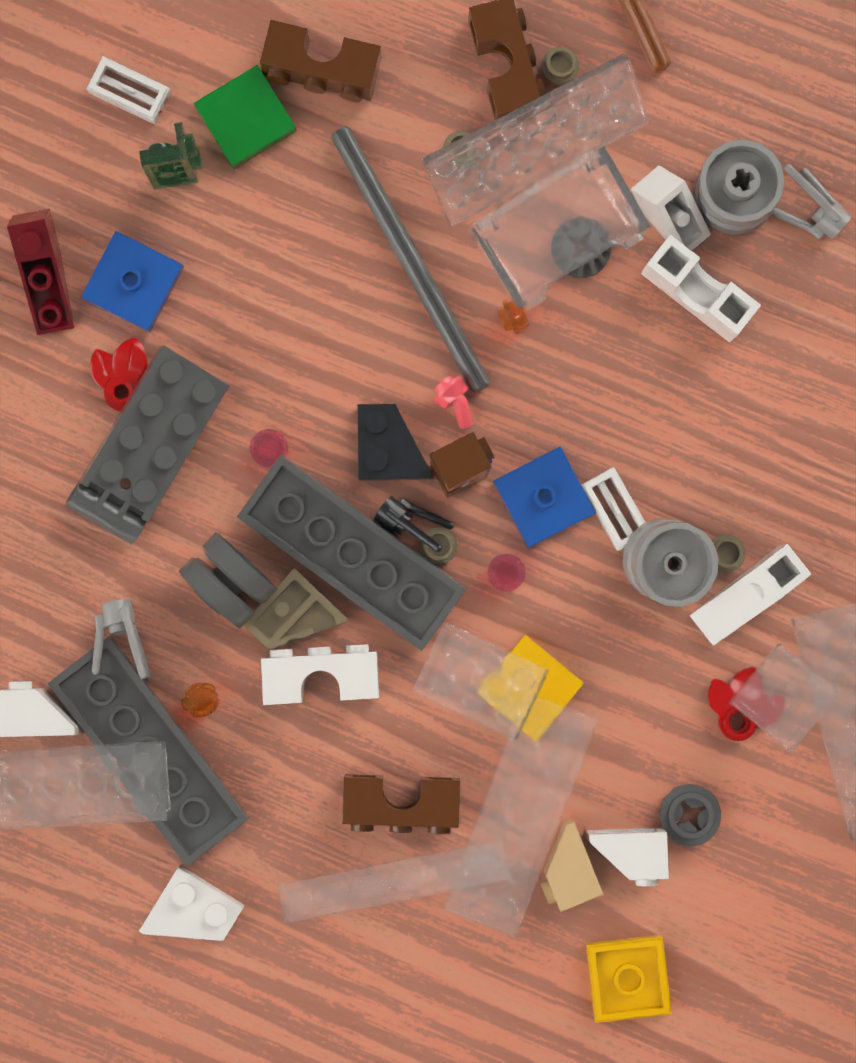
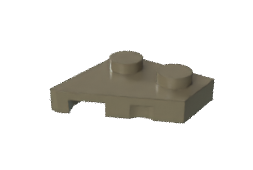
M294 568L277 586L278 590L267 602L261 603L254 610V615L244 627L266 648L272 650L343 624L348 618Z

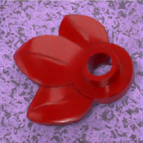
M136 337L123 342L113 355L96 349L91 356L90 370L94 382L104 389L106 403L112 409L121 412L148 367L145 349ZM121 386H126L129 389V394L124 399H118L116 396V391Z
M748 667L738 672L732 678L730 684L719 679H713L708 689L709 706L719 716V729L726 738L733 741L746 740L753 735L756 728L772 725L779 717L784 706L783 696L762 694L761 679L754 667ZM738 714L742 717L743 724L740 728L734 729L730 721L734 715Z

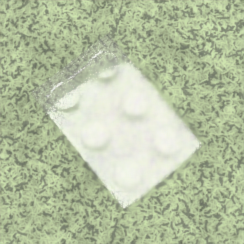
M444 622L412 691L517 741L549 670Z

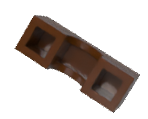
M496 0L469 7L468 23L477 56L487 53H498L503 55L511 66L510 70L504 75L488 79L487 94L496 126L539 116L542 102L546 101V94L542 80H535L532 67L536 66V57L532 44H526L522 31L527 30L523 9H516L514 0Z
M270 20L260 60L262 73L264 76H267L269 81L280 85H288L289 81L302 84L306 90L319 94L325 93L326 90L340 93V97L352 102H361L362 99L371 101L382 59L380 45L344 37L341 50L334 59L327 62H318L307 54L310 42L307 28Z
M471 432L432 452L430 455L432 460L430 461V466L446 497L449 498L486 479L492 468L490 463L493 462L494 455L486 439L483 437L478 440L474 432Z
M345 774L342 824H350L351 831L371 832L374 831V825L389 826V832L411 833L412 826L428 827L427 833L450 834L451 828H459L460 778L421 776V792L417 800L408 806H396L389 802L384 794V775Z

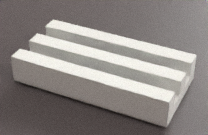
M104 56L86 88L88 93L154 125L159 119V112H162L165 107L164 102L166 98L169 99L172 93L169 87ZM106 69L158 93L156 99L105 75ZM101 82L151 106L150 111L99 87V83Z
M613 467L581 486L616 551H620L625 547L633 531L604 481L610 478L638 528L646 522L616 469ZM597 485L625 534V539H620L592 489L594 486Z

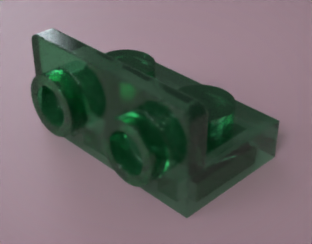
M182 122L174 123L177 145L161 142L150 145L147 150L139 151L141 166L154 190L198 182L196 170L202 169L200 150L196 146L193 133L187 134Z

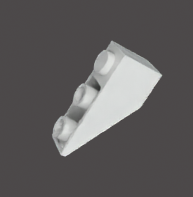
M788 544L777 546L689 616L714 646L780 600L812 574Z

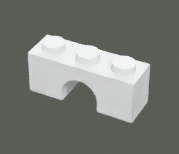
M669 235L647 263L641 274L730 343L745 327L761 304L734 283L723 284L712 278L699 265L700 257L672 235Z
M369 644L346 646V653L331 654V647L308 648L307 656H293V649L270 650V658L261 659L263 705L304 702L305 681L315 671L329 672L337 679L340 687V700L380 697L377 651L369 652Z

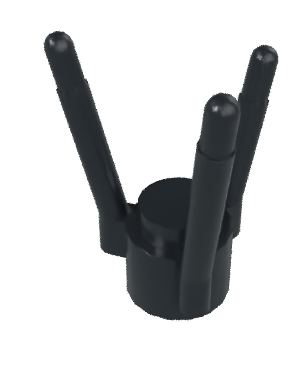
M390 496L382 504L374 517V520L397 538L399 537L395 531L401 535L407 530L436 552L442 550L440 544L411 523L414 516L410 513L448 529L454 527L453 522L417 507L405 498L398 501L393 496Z

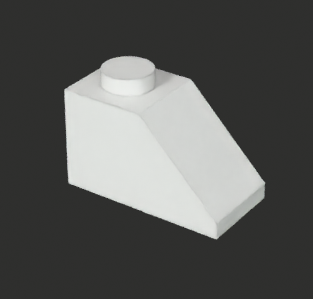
M660 165L631 188L644 216L665 240L669 235H672L692 251L711 235L685 180Z
M32 681L9 682V689L0 690V737L61 736L82 733V728L73 716L44 688H32Z
M663 828L586 830V839L629 880H635L636 886L659 885V879H669L667 832Z

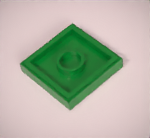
M258 65L194 102L195 108L233 169L297 132L296 126Z

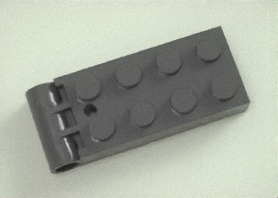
M160 346L82 477L71 492L65 507L132 545L141 534L146 522L148 523L229 388V385L168 347ZM124 478L129 480L127 488H121L120 482Z

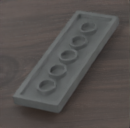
M284 455L279 456L237 516L421 651L467 589Z
M108 636L103 641L100 670L97 675L92 674L93 648L47 684L188 867L250 817L147 682L139 677L137 669L115 640Z

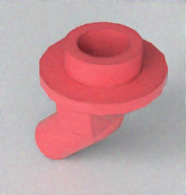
M449 375L434 389V392L437 394L434 403L442 406L444 409L453 405L459 428H469L473 425L468 401L465 397L469 387L465 384L461 375L454 379Z

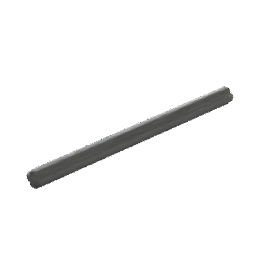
M347 126L340 128L332 134V141L471 391L476 393L490 385L486 372L353 133Z

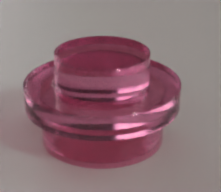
M271 429L262 430L253 437L250 443V453L257 464L271 468L280 455L287 456L288 444L284 436L278 431Z
M498 555L488 566V579L491 585L500 591H513L524 581V564L515 555Z

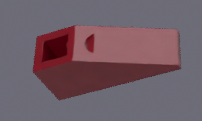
M50 208L13 215L7 225V230L37 335L73 329L75 326L62 256Z

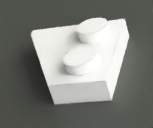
M179 866L139 932L146 935L223 941L245 905L184 867Z

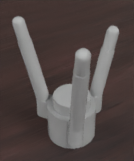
M787 164L785 171L820 205L811 216L816 222L813 225L777 208H774L771 215L810 232L818 240L824 234L833 239L848 223L851 215L833 199L807 168H803L800 174L790 164Z
M122 599L102 604L103 615L94 617L96 635L92 674L97 675L99 673L105 629H109L110 636L127 634L139 677L150 680L151 673L136 627L132 601Z

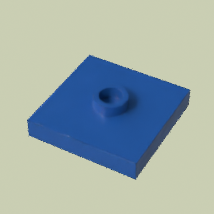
M115 231L81 298L150 333L184 266Z
M561 446L493 481L527 548L596 513Z

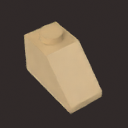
M568 818L562 823L543 869L547 880L540 883L548 904L556 902L560 912L604 895L575 822L572 818Z

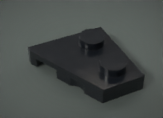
M357 404L359 481L431 480V471L396 404Z

